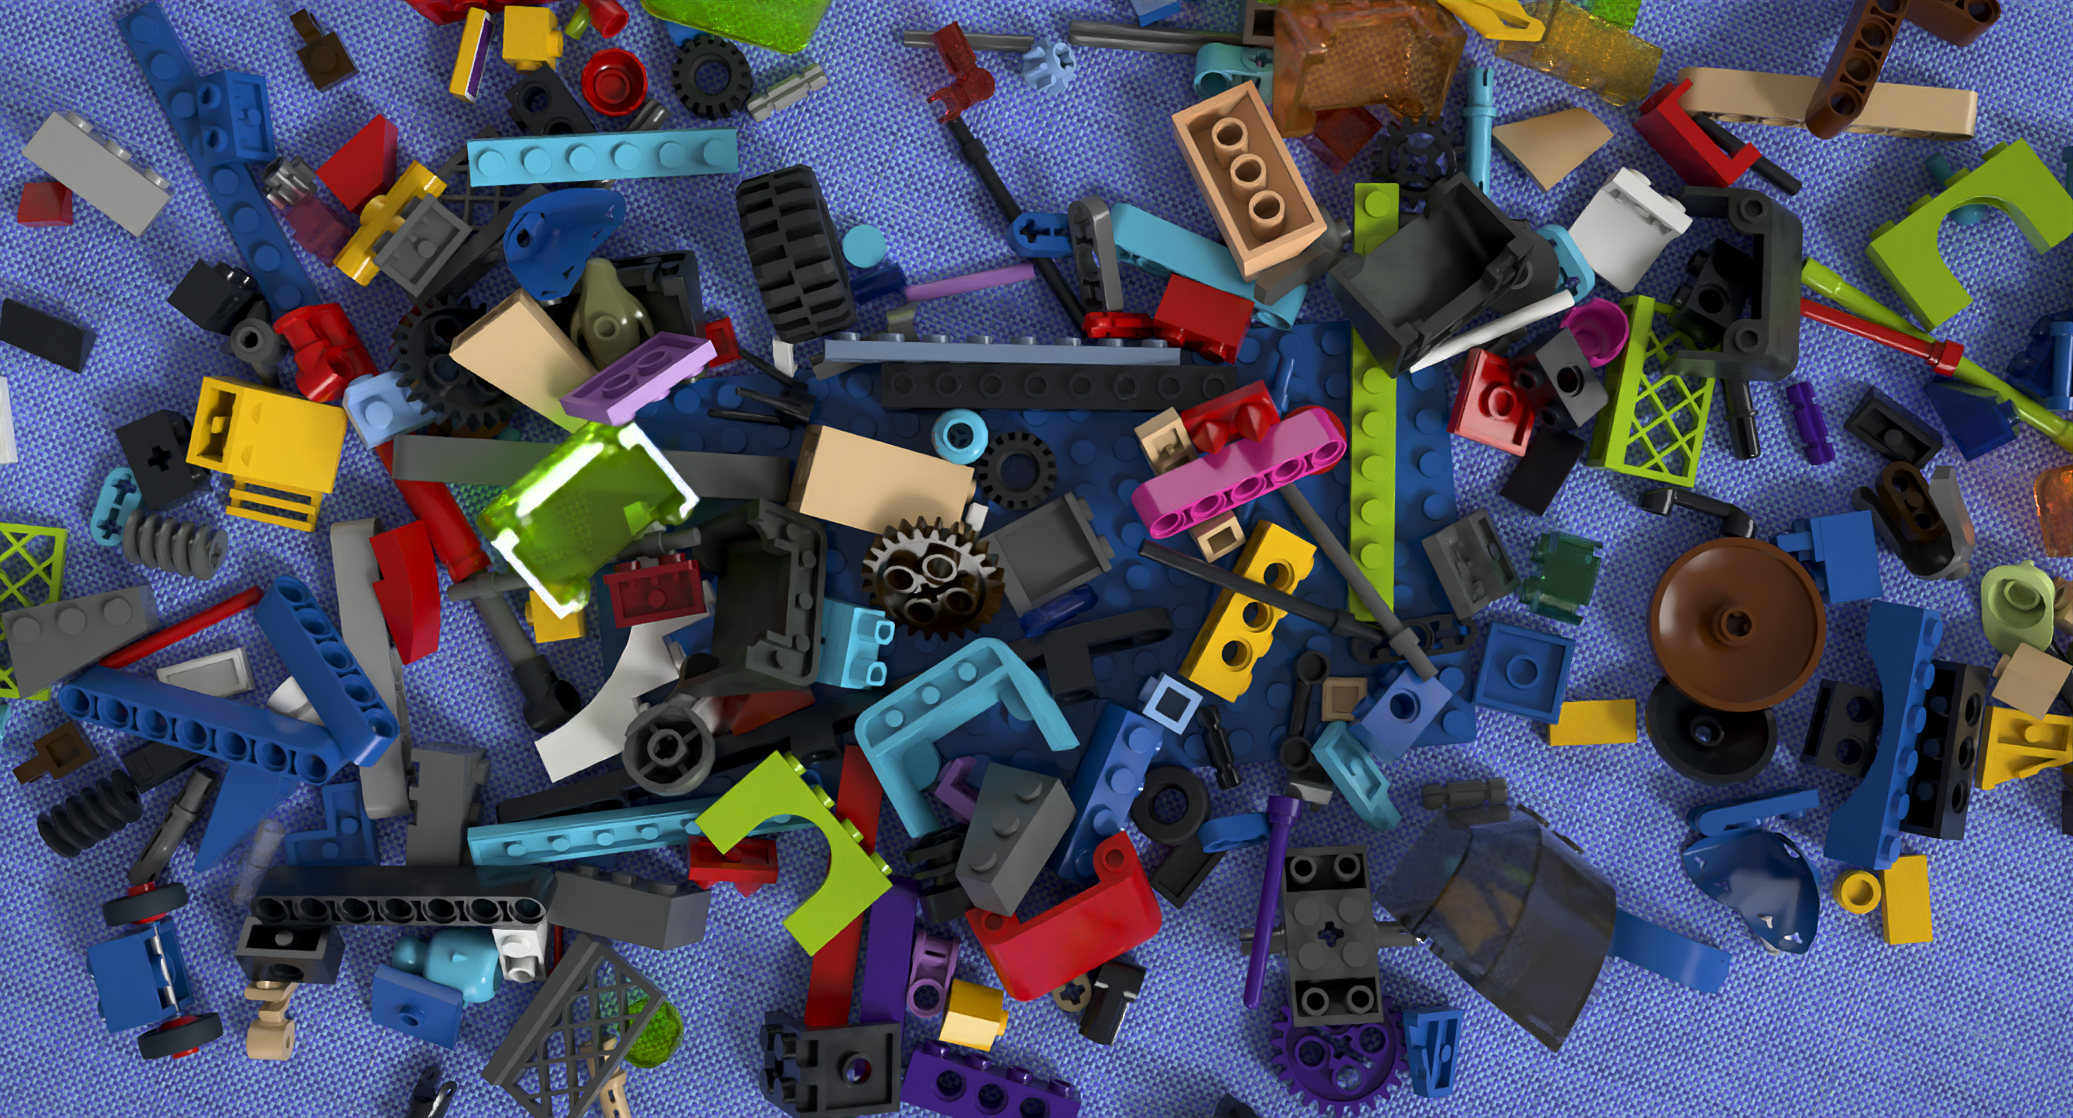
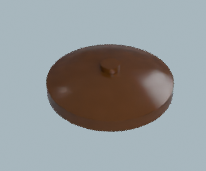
M1719 538L1702 543L1682 553L1660 575L1652 590L1647 607L1646 632L1648 643L1661 673L1685 697L1704 707L1718 711H1756L1769 708L1788 699L1814 673L1821 659L1826 640L1825 609L1821 595L1811 576L1802 565L1785 551L1767 542L1753 538Z

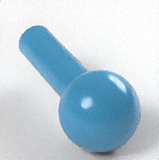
M1938 152L1928 157L1924 163L1943 191H1945L1947 187L1943 183L1955 173L1941 153ZM1972 204L1959 207L1951 211L1950 216L1960 225H1973L1983 218L1986 205Z

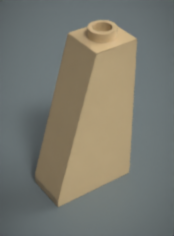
M523 287L516 290L452 341L449 355L457 363L592 446L603 437L605 440L612 439L626 425L613 427L566 415L559 399L599 372Z

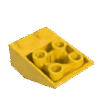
M204 376L186 462L227 474L330 494L334 488L349 416L344 407L327 402L316 403L305 396L233 376Z

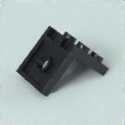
M782 1010L765 1011V1025L761 1026L759 1033L760 1045L765 1052L764 1068L759 1073V1087L766 1100L793 1118H844L900 1111V1022L886 1020L811 1027ZM857 1058H863L865 1062L863 1075L857 1080L849 1081L847 1077L849 1064Z

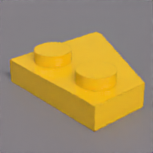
M1986 705L1974 784L1975 788L1991 790L1995 788L1996 784L2014 778L2023 779L2037 774L2043 768H2055L2073 762V717L2046 713L2041 721L2019 709Z

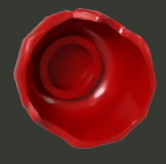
M618 47L594 53L581 73L580 84L584 99L596 112L612 118L631 114L644 101L648 91L645 66L633 53Z

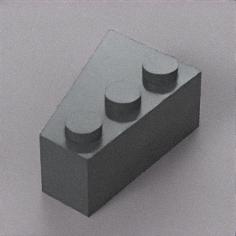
M151 584L1 613L20 700L42 693L56 683L76 674L99 659L112 654L161 626Z
M433 741L411 749V761L420 762L419 785L411 784L409 787V799L416 800L414 820L407 825L405 865L474 866L467 837L468 828L481 827L484 817V803L479 802L481 785L485 786L487 784L491 769L490 760L485 759L487 748Z
M988 763L955 871L956 877L975 907L1011 917L1078 813L1059 778L997 763Z
M574 862L573 868L555 871L558 887L548 911L547 923L660 951L702 942L704 939L712 890H703L702 888L679 885L664 880L638 878L639 875L626 871L604 872L600 871L599 865L585 862Z

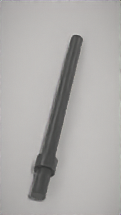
M1294 482L1277 488L1287 504L1391 640L1388 643L1399 657L1403 655L1424 683L1435 676L1438 671L1417 645L1420 642L1419 638L1410 627L1404 628Z

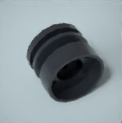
M964 823L944 828L935 834L926 835L918 843L903 850L907 863L927 860L926 863L910 871L912 880L933 878L934 881L933 885L917 894L927 924H937L965 917V912L975 908L955 875L969 829V825Z

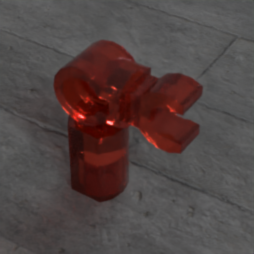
M957 21L930 35L950 75L954 74L956 77V81L951 83L949 87H943L934 91L926 99L928 103L939 99L946 104V114L937 119L939 124H945L960 116L962 110H967L973 105L989 99L995 92L993 76L986 69L977 67L975 63L977 58Z

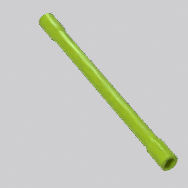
M1807 256L1802 261L1801 283L1824 298L1832 299L1862 319L1931 343L1937 340L1845 282L1839 274L1812 257ZM1962 355L1952 376L2049 436L2055 444L2073 454V422L2064 420L2051 411H2046L2045 407Z

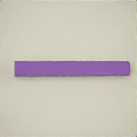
M1031 261L905 287V293L908 303L914 300L922 302L1035 279Z

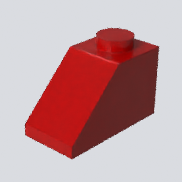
M379 113L315 172L350 212L361 216L363 209L373 198L382 194L386 195L396 183L398 128L393 122Z

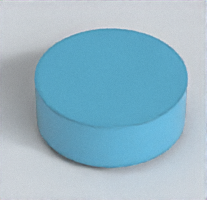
M863 224L855 226L847 232L843 240V252L852 266L862 270H869L877 267L884 260L887 244L883 234L877 228Z

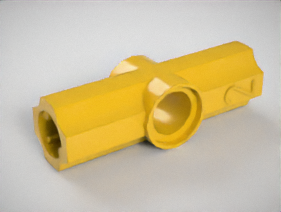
M414 160L386 195L376 196L365 206L360 216V224L362 226L333 260V263L346 275L366 287L379 272V269L372 263L377 255L371 251L379 238L387 230L393 234L397 232L405 222L399 215L416 195L423 200L430 193L437 199L448 185L418 161Z

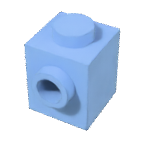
M1161 672L1158 679L1150 676L1138 696V699L1144 702L1140 708L1142 713L1180 735L1203 698L1201 694L1164 672Z

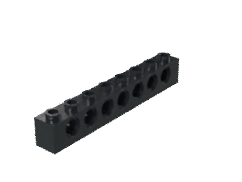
M881 363V407L884 411H948L953 408H967L974 412L1162 413L1173 407L1177 413H1181L1237 390V366Z

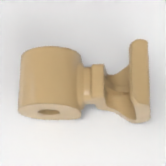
M251 981L245 988L244 996L246 999L265 1001L258 1009V1016L260 1018L252 1021L247 1033L246 1049L249 1058L287 1061L290 1058L295 1041V1022L292 1019L284 1018V1012L288 1009L291 995L297 989L299 983Z

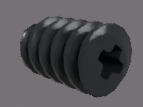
M120 769L113 770L111 772L112 783L106 778L98 779L95 784L97 792L88 786L81 789V799L74 795L67 797L65 801L66 808L60 804L52 806L50 809L51 817L45 813L38 815L37 828L40 836L55 853L69 859L77 857L83 849H90L96 845L97 841L109 838L112 832L123 830L127 823L140 820L143 815L142 800L136 786L124 771Z

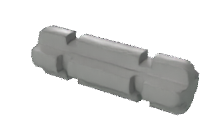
M812 63L803 68V73L799 76L794 73L765 89L767 91L766 94L761 96L758 93L747 99L746 107L752 118L756 122H761L772 116L771 111L777 109L779 112L808 96L807 91L812 89L815 92L826 86L828 79L818 63Z

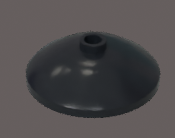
M1665 677L1657 683L1648 698L1645 709V723L1652 745L1660 757L1672 769L1690 780L1717 787L1739 785L1757 776L1768 765L1774 755L1778 731L1771 707L1748 712H1724L1710 709L1685 697ZM1696 734L1704 736L1706 742L1699 739Z

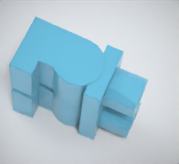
M824 597L821 637L826 639L825 642H821L819 671L815 681L838 687L871 690L872 686H882L885 683L887 668L884 662L876 661L879 644L888 645L892 641L895 628L894 622L884 618V611L870 609L836 598Z

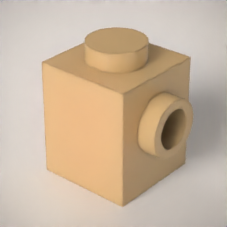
M2021 642L2013 656L2004 653L1991 676L1999 679L1991 696L2042 721L2073 666Z

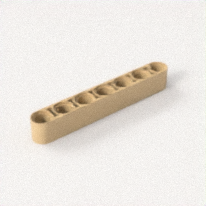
M1686 67L1678 70L1677 85L1686 78L1693 85L1677 100V104L1691 118L1696 113L1701 112L1713 121L1808 129L1805 123V114L1821 77L1709 67ZM1876 82L1862 113L1842 132L1940 141L1971 140L1975 137L1978 93L1961 89Z

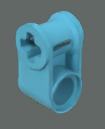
M1221 43L1206 44L1198 50L1196 55L1194 90L1198 96L1207 100L1252 80L1254 85L1259 87L1258 93L1263 103L1268 105L1274 98L1275 90L1272 86L1274 74L1279 70L1280 58L1272 50L1262 47L1248 48ZM1260 60L1261 67H1256L1257 62Z

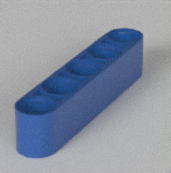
M290 575L278 576L254 608L253 614L256 621L344 755L351 762L361 767L376 765L400 734L398 721L308 587L302 581Z

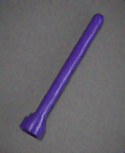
M1268 796L1266 814L1270 815L1269 823L1273 825L1243 995V1004L1248 1009L1257 1008L1261 1002L1290 828L1295 827L1296 820L1301 819L1303 801L1290 797Z

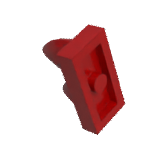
M1263 379L1180 413L1181 421L1198 455L1205 452L1217 454L1225 444L1242 437L1260 443L1270 426L1281 422L1278 410Z
M689 835L686 847L688 880H693L703 890L714 886L719 881L734 882L738 891L747 898L757 892L765 883L776 884L779 872L776 840L742 838L723 855L707 836Z

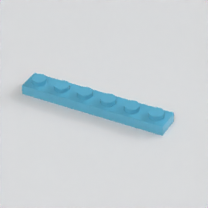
M734 126L467 139L471 187L739 173L737 135Z

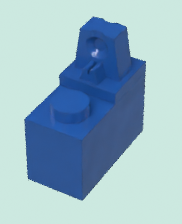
M1871 510L1849 511L1795 519V522H1791L1792 533L1768 536L1769 544L1785 552L1795 551L1796 561L1810 562L1811 570L1807 573L1817 586L1823 604L1883 597Z

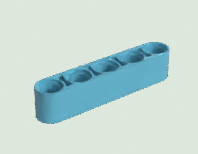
M1120 202L1113 204L1110 217L1118 260L1168 282L1173 273L1255 302L1252 319L1276 329H1292L1308 291L1305 283L1290 291L1272 306L1264 305L1253 298L1257 279L1245 283L1229 248L1132 205Z

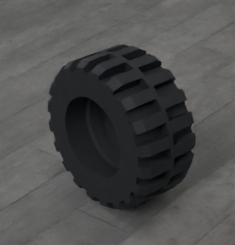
M797 164L743 180L735 191L741 230L763 303H765L768 316L780 340L794 345L849 329L857 320L853 293L834 224L822 194V189L812 168L803 164Z

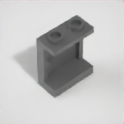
M1069 491L1063 496L978 540V543L982 541L990 543L987 554H998L1000 556L997 567L1005 569L1002 581L1006 583L1004 591L1019 618L1100 574L1113 569L1108 560L1116 556L1105 535L1101 534L1096 537L1088 521L1095 517L1083 495L1075 499L1072 491Z

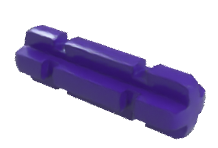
M1802 381L1790 385L1786 388V395L1790 405H1795L1796 410L1792 412L1803 444L1808 443L1809 448L1806 449L1810 464L1817 466L1834 460L1836 454L1832 443H1827L1825 437L1829 436L1819 404H1814L1812 398L1816 397L1812 384L1809 381Z

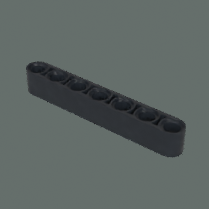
M279 865L268 869L249 906L255 918L271 925L534 926L544 922L557 890L558 880L555 874L541 866Z

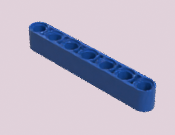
M101 665L89 667L63 685L58 691V701L61 708L75 719L310 785L319 786L325 784L350 761L325 726Z

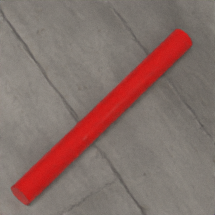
M255 585L100 659L99 665L116 670L126 667L258 604L264 593L258 585Z

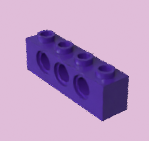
M926 1039L925 1043L916 1041L900 1090V1101L952 1118H1077L1081 1106L1080 1092L1074 1091L1075 1086L1067 1081L1051 1078L1048 1083L1033 1078L1034 1073L1026 1068L1009 1065L1007 1070L992 1065L991 1058L979 1053L968 1052L967 1056L951 1052V1047L948 1044L934 1039ZM952 1070L961 1076L962 1082L957 1087L947 1088L939 1082L938 1076L944 1071ZM992 1083L1000 1086L1004 1093L998 1100L988 1101L980 1095L979 1090L984 1085ZM1028 1097H1037L1044 1102L1045 1107L1037 1114H1029L1022 1109L1021 1103Z

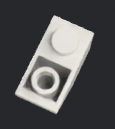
M548 914L544 922L539 925L492 927L496 947L500 953L499 959L505 980L528 983L531 981H546L548 979L551 945V923H547Z

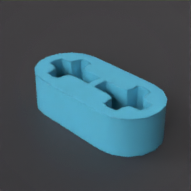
M1557 224L1545 225L1535 232L1546 240L1553 238L1557 243L1554 250L1559 260L1560 274L1553 295L1568 289L1574 303L1579 302L1593 290L1595 285L1594 273L1564 227ZM1577 275L1581 282L1576 287L1569 289L1565 285V281L1569 277Z
M131 467L115 468L105 479L90 523L91 535L101 545L123 546V533L129 515L135 509L139 508L144 511L147 505ZM122 479H131V483L137 486L136 492L126 494V490L120 487ZM108 520H116V524L122 527L121 533L111 535V530L106 528V522Z

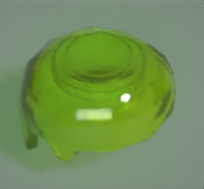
M644 997L628 1006L629 1014L640 1013L651 997ZM665 999L624 1057L635 1067L653 1069L671 1059L682 1045L684 1024L678 1008L672 1002ZM618 1025V1027H617V1031H618L619 1033H620V1025Z

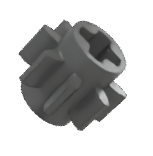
M298 155L291 162L284 156H279L271 161L262 172L260 179L266 186L261 191L265 194V198L280 211L287 204L298 210L309 203L314 197L317 185L312 180L317 175L313 172V168Z

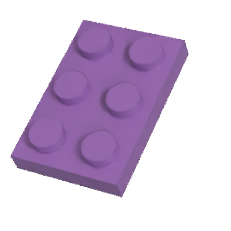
M661 331L560 398L559 401L566 415L613 427L621 426L631 421L636 416L635 412L647 403L656 402L666 397L670 393V388L682 379H689L700 374L704 370V364L718 355L709 339Z

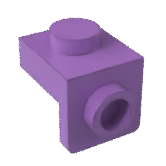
M971 756L960 757L956 760L951 759L947 762L938 775L937 780L941 783L933 794L951 807L949 812L955 819L966 825H970L979 796L977 790L964 782L977 762Z

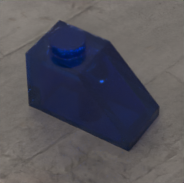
M1933 375L1926 379L1922 388L1966 462L2018 438L2021 429L2018 424L2023 422V418L2015 403L2011 399L2004 401L1999 391L1938 375Z

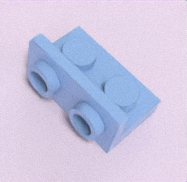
M390 368L388 372L373 377L372 374H366L354 379L348 384V388L344 392L342 405L366 450L393 440L394 434L405 435L436 422V412L430 410L423 416L420 414L423 403L419 399L409 403L406 401V398L412 391L409 387L396 386V382L403 373L391 371Z

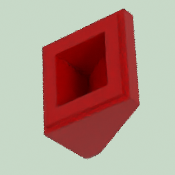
M61 182L25 183L17 213V223L27 227L73 225L71 189Z

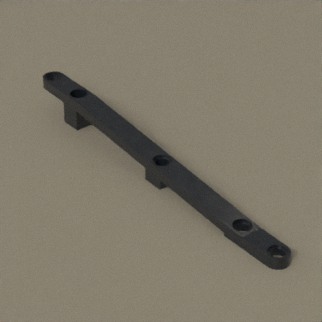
M1153 607L1039 633L1006 645L1033 672L1047 668L1053 698L1057 706L1061 708L1100 699L1091 658L1163 641L1174 634V627L1170 611L1167 608ZM927 670L885 683L882 686L872 687L871 690H863L715 738V761L708 776L767 758L776 749L780 753L792 750V755L804 767L844 758L840 734L855 730L856 720L863 711ZM622 768L576 784L502 801L496 805L497 824L632 807L633 800L655 793L645 790L628 775L626 768Z

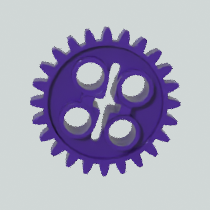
M1390 995L1382 998L1384 1018L1382 1023L1320 1026L1337 1039H1342L1345 1034L1348 1035L1346 1038L1348 1045L1374 1062L1372 1068H1367L1344 1051H1339L1336 1056L1333 1055L1335 1048L1327 1040L1313 1033L1307 1027H1293L1289 1006L1280 1004L1279 1008L1287 1017L1285 1021H1272V1025L1282 1031L1281 1036L1269 1038V1043L1281 1048V1052L1271 1056L1272 1063L1285 1064V1067L1278 1072L1277 1077L1279 1080L1293 1079L1287 1089L1290 1096L1302 1090L1304 1092L1301 1098L1303 1107L1306 1108L1315 1099L1317 1100V1112L1320 1115H1323L1328 1106L1332 1105L1337 1118L1342 1117L1344 1106H1349L1355 1117H1359L1360 1103L1363 1102L1371 1110H1377L1374 1097L1378 1094L1389 1101L1391 1096L1386 1086L1389 1083L1399 1087L1402 1086L1400 1079L1394 1075L1396 1069L1409 1070L1410 1068L1409 1065L1400 1059V1054L1408 1053L1407 1045L1400 1043V1038L1405 1037L1404 1027H1397L1396 1025L1402 1019L1403 1011H1388L1394 998ZM1368 1027H1376L1381 1033L1380 1044L1372 1050L1361 1048L1359 1043L1361 1032ZM1308 1040L1319 1042L1322 1048L1320 1057L1312 1063H1306L1299 1058L1300 1046ZM1344 1065H1354L1358 1069V1079L1349 1087L1338 1085L1336 1081L1337 1071Z

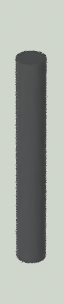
M927 30L904 31V47L1027 53L1031 50V45L1034 44V35Z

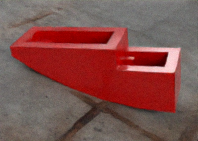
M423 519L395 527L369 538L384 579L372 583V586L403 665L410 664L438 650L440 633L438 573L432 545Z

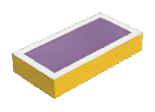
M474 7L468 9L448 90L460 101L475 105L496 20L486 10Z

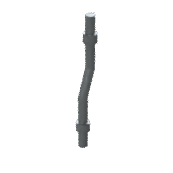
M696 527L666 533L664 530L645 533L642 539L599 547L539 567L500 574L498 571L480 574L476 580L449 585L447 587V595L451 602L480 597L483 600L503 596L505 591L548 583L604 564L647 556L649 559L670 554L671 550L699 545L701 543V535Z

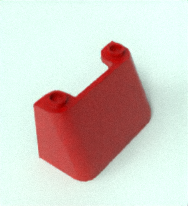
M1125 830L1104 840L1097 846L1093 854V865L1101 881L1100 883L1020 924L1015 912L1011 917L977 907L964 913L1001 984L1010 997L1021 1002L1035 1000L1144 943L1159 932L1162 926V912L1137 852Z

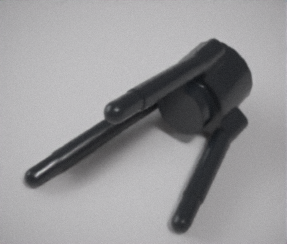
M739 349L738 354L740 357L789 387L791 391L782 388L780 396L777 398L754 390L737 387L735 389L736 395L775 407L774 413L781 416L709 409L707 415L712 418L778 425L794 430L795 425L806 428L817 397L807 393L809 385L794 380L746 349Z

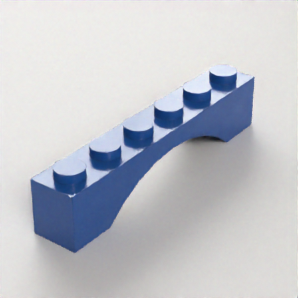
M1872 600L1864 643L1875 662L1882 685L1884 704L1882 736L1875 760L1865 779L1851 797L1831 813L1823 857L1873 870L1891 869L1892 863L1896 862L1899 857L1901 840L1897 836L1900 821L1905 818L1909 809V796L1906 794L1908 780L1914 774L1918 763V754L1914 749L1917 734L1923 730L1926 722V710L1923 707L1926 690L1931 687L1935 675V668L1931 662L1934 647L1940 643L1943 635V623L1940 620L1941 612Z

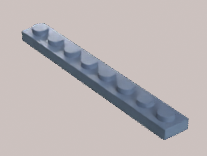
M838 332L833 333V340L824 341L823 362L1180 365V348H1167L1166 340H1142L1141 347H1124L1123 339H1098V346H1081L1080 338H1055L1054 345H1037L1036 337H1011V344H993L992 336H967V343H949L948 335L937 334L922 335V342H905L904 334L894 333L878 334V341H860L859 333Z

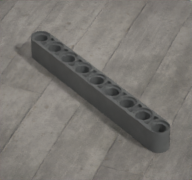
M394 434L392 479L752 501L761 497L771 502H788L791 458Z

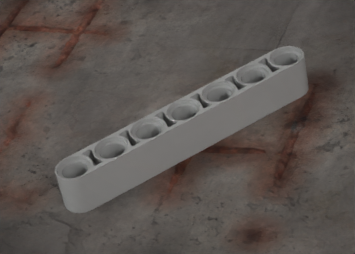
M379 517L334 522L330 528V542L343 641L400 726V734L376 765L372 767L359 766L364 807L369 819L414 814L416 800L409 799V787L411 784H417L414 761H411L412 740L402 661L372 586V583L384 579L369 541L370 537L385 532Z

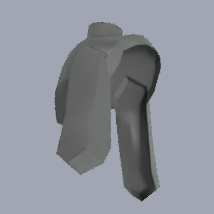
M1315 202L1327 225V230L1299 255L1263 271L1255 282L1253 298L1264 305L1272 306L1301 284L1313 283L1325 275L1330 263L1341 254L1343 244L1353 239L1350 228L1341 216L1333 220L1327 208ZM1220 232L1216 243L1228 248Z
M1937 466L1931 478L1928 492L1943 518L1947 530L1937 540L1927 545H1918L1906 539L1880 497L1868 486H1859L1852 492V505L1858 511L1871 510L1873 526L1892 548L1897 557L1903 560L1907 570L1915 577L1928 581L1945 578L1946 581H1953L1972 572L1968 561L1971 558L1973 547L1976 545L1975 533L1961 497L1955 468L1952 466Z

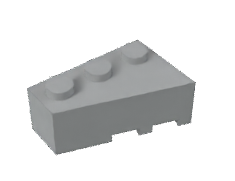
M73 110L53 111L21 151V154L137 238L143 236L175 196L167 188L171 182L151 167L143 170L130 159L132 153L110 138L106 141L92 130L94 126Z

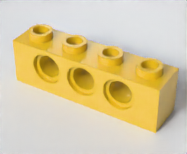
M1259 519L1232 572L1267 585L1264 581V571L1270 564L1276 563L1278 576L1268 586L1292 595L1299 580L1305 579L1314 565V557L1312 556L1317 547L1272 522ZM1223 588L1177 673L1234 703L1237 696L1243 695L1248 689L1252 680L1251 670L1257 658L1263 657L1269 650L1273 640L1271 632L1278 619L1284 618L1288 612ZM1256 602L1258 607L1256 618L1249 623H1245L1243 620L1244 608L1249 603ZM1230 641H1236L1237 653L1235 657L1224 662L1222 659L1223 647Z

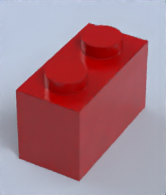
M1172 273L1154 316L1153 336L1159 340H1166L1168 347L1180 349L1185 347L1199 352L1204 359L1210 362L1223 363L1225 361L1234 365L1252 322L1255 302Z

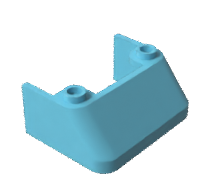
M984 637L974 640L863 711L856 720V739L911 838L935 834L942 830L922 793V790L937 781L938 775L942 770V761L933 743L1000 700H1003L1008 711L1015 718L1024 721L1035 720L1052 751L1073 749L1079 745L1077 738L1046 685L999 639Z

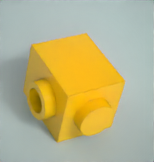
M505 6L502 58L512 68H516V73L522 75H530L546 63L553 70H556V57H562L564 46L562 31L558 30V18L549 8Z
M568 577L543 583L541 590L529 591L530 600L525 602V615L528 625L534 626L536 643L589 636L582 585H568Z
M953 979L943 1007L939 1040L990 1052L995 1036H1003L1007 1025L1009 1011L1002 1009L1004 991Z

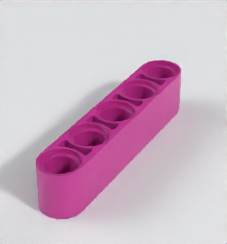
M1310 409L1271 426L1260 443L1244 438L1222 448L1217 454L1210 453L1143 483L1133 492L1131 502L1151 537L1163 539L1331 465L1342 457L1347 445L1323 409Z

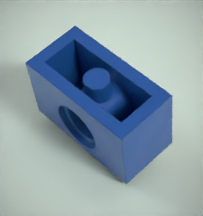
M1408 661L1401 664L1394 662L1380 675L1378 682L1382 685L1373 696L1370 694L1365 695L1353 707L1351 714L1355 717L1346 727L1350 733L1383 763L1399 760L1453 695L1434 676L1424 683ZM1392 698L1401 704L1402 715L1400 719L1396 718L1390 711V701Z

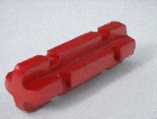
M1089 312L1085 315V322L1081 324V329L1083 332H1087L1089 338L1148 339L1152 336L1154 319H1150L1147 313Z

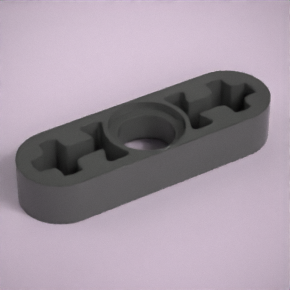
M1092 194L1073 201L1068 208V221L1082 306L1086 314L1089 312L1121 313L1124 301L1110 212L1104 200ZM1092 250L1098 258L1099 267L1096 265L1094 261Z

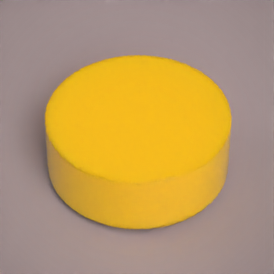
M1848 869L1840 873L1835 879L1833 896L1841 908L1855 914H1864L1870 912L1878 905L1881 898V887L1878 880L1872 874L1860 869Z

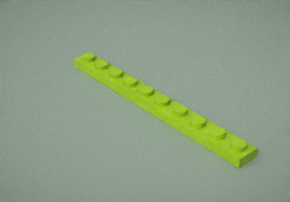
M1355 183L1353 185L1352 254L1358 252L1365 257L1398 232L1399 183ZM1351 324L1348 554L1391 611L1394 612L1397 378L1391 379L1379 367ZM1348 583L1347 611L1355 614V619L1359 621L1378 622Z

